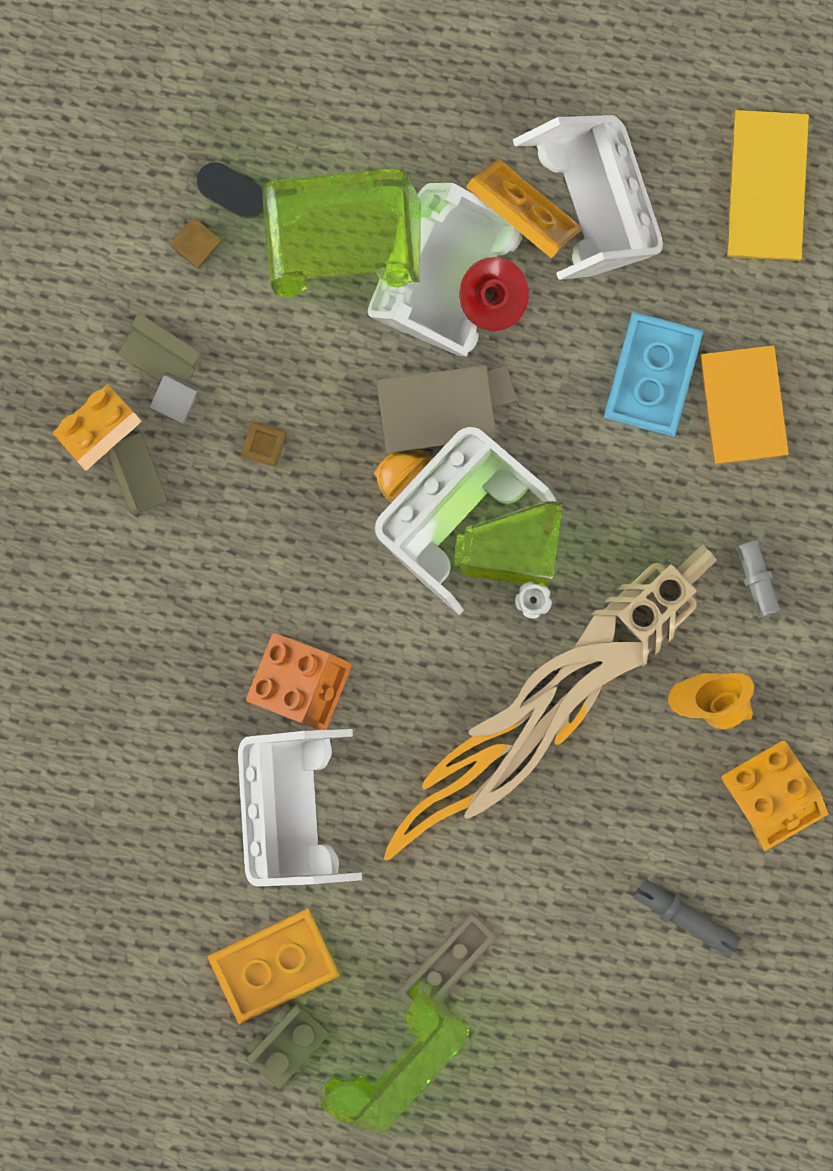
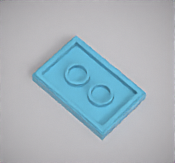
M632 311L603 418L674 438L703 330Z

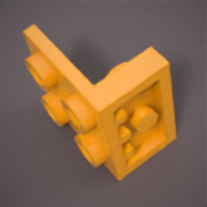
M786 741L777 743L722 775L723 783L751 824L755 837L764 852L829 815L822 794Z

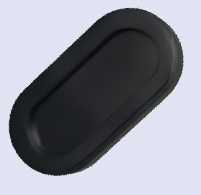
M217 162L209 163L203 166L197 175V186L200 193L208 200L241 218L250 219L258 216L263 211L266 197L262 187L226 165Z

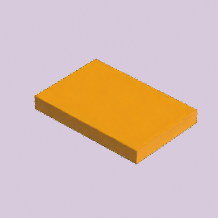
M498 159L474 176L466 186L468 190L550 258H553L571 243L582 230L578 223L502 160Z
M774 345L701 354L700 359L714 465L788 456Z
M309 908L207 956L238 1024L340 976Z

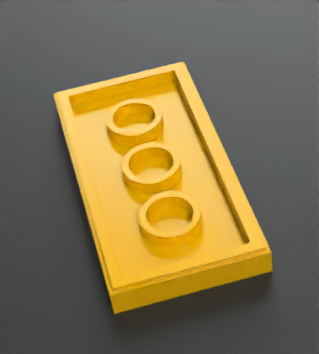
M735 110L727 257L801 261L809 114Z

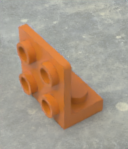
M273 633L246 701L316 730H327L353 664L325 651Z

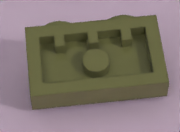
M299 1003L292 1009L286 1004L271 1020L276 1027L267 1036L260 1032L246 1047L251 1054L245 1061L257 1068L278 1089L284 1085L330 1035V1032Z

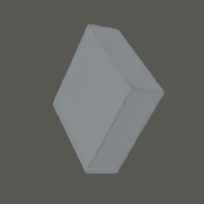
M166 373L160 382L150 408L183 424L200 388Z

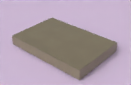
M487 365L376 380L386 455L444 447L458 431L466 427L478 428L492 440L497 439Z

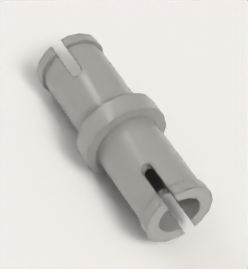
M751 541L736 547L746 575V579L743 581L745 587L750 588L758 612V618H764L780 612L781 608L778 605L770 581L773 579L771 571L766 569L759 541Z

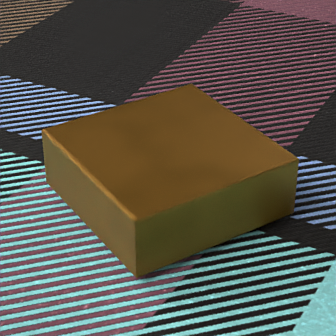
M192 217L169 245L194 267L199 269L222 241L196 218Z
M251 421L241 457L276 468L287 432Z

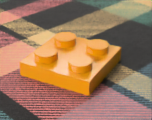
M107 384L101 390L92 393L87 402L74 414L65 417L59 424V427L52 433L86 471L142 421Z

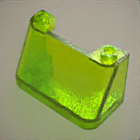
M381 169L275 180L264 185L263 210L270 285L276 296L296 297L306 290L307 279L377 272L379 278L391 287H404L408 283L420 282L421 201L406 173L395 169Z
M547 500L466 527L465 535L457 534L453 566L461 567L460 576L522 585L533 582V584L548 588L549 578H553L563 503Z
M422 978L409 991L414 1001L407 1009L405 1017L407 1027L417 1039L374 1086L361 1074L355 1079L348 1081L339 1080L333 1075L321 1088L320 1106L334 1119L368 1133L377 1134L384 1132L467 1042L470 1032L467 1020Z

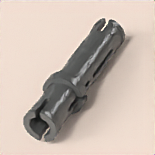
M646 878L640 884L641 888H638L634 894V900H638L661 915L660 919L666 923L669 920L723 953L727 958L731 957L734 953L732 949L737 948L741 937L732 934L681 902L682 897L677 894L671 896Z

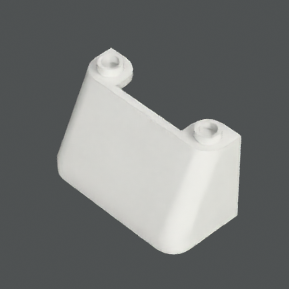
M454 183L426 184L418 193L370 301L368 315L383 324L453 354L467 357L468 352L475 347L479 335L476 332L477 326L468 320L461 308L459 290L462 278L466 271L477 261L505 255L509 251L513 252L516 250L522 240V234L476 195Z

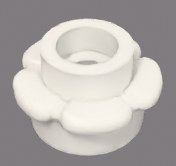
M533 582L523 584L519 589L520 593L515 597L517 609L522 610L525 617L532 619L538 618L540 614H546L552 604L551 599H549V589L541 583L537 585ZM531 597L537 598L535 604L530 602Z

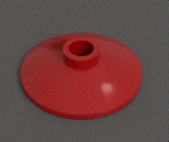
M489 257L477 261L466 271L460 284L459 299L465 316L478 328L487 331H502L516 324L523 316L528 305L529 289L527 280L517 265L504 258ZM488 287L494 292V297L490 301L485 298V290Z

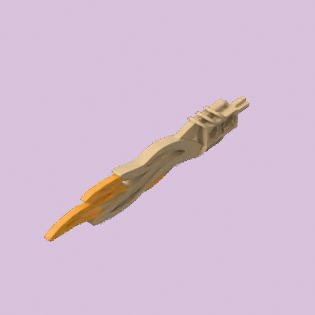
M701 545L677 569L672 564L665 568L660 563H653L631 584H622L617 589L624 590L620 595L608 597L604 602L610 604L604 610H595L590 614L594 616L573 649L554 657L533 672L524 683L517 698L508 708L471 728L468 733L472 737L449 753L429 773L422 785L424 790L458 769L476 761L454 783L430 795L415 806L391 838L384 855V860H390L405 846L440 820L466 808L464 818L469 819L501 800L519 785L538 764L554 736V743L559 745L581 723L594 704L602 685L640 665L642 669L647 664L648 654L652 650H654V655L660 652L661 642L666 637L668 638V643L674 638L675 629L696 609L697 603L692 595L697 590L692 584L717 561L713 554L704 545ZM658 570L660 572L651 583L642 584L654 571ZM670 580L678 585L679 595L676 600L666 601L661 597L659 589L662 582ZM687 601L689 606L675 618V611ZM638 606H646L652 612V621L646 627H640L633 621L632 614ZM616 617L640 642H613ZM597 661L602 662L598 667L581 678L538 722L557 690V687H554L583 666ZM561 667L557 675L545 687L523 702L526 696L542 679ZM585 699L578 714L573 719V721L569 723V714L582 700ZM528 719L513 746L509 744H495L453 765L446 766L451 760L468 749L509 732ZM540 742L535 753L523 769L512 780L498 788ZM507 753L492 776L476 792L435 812L404 835L415 817L434 802L466 786L481 774L489 764Z

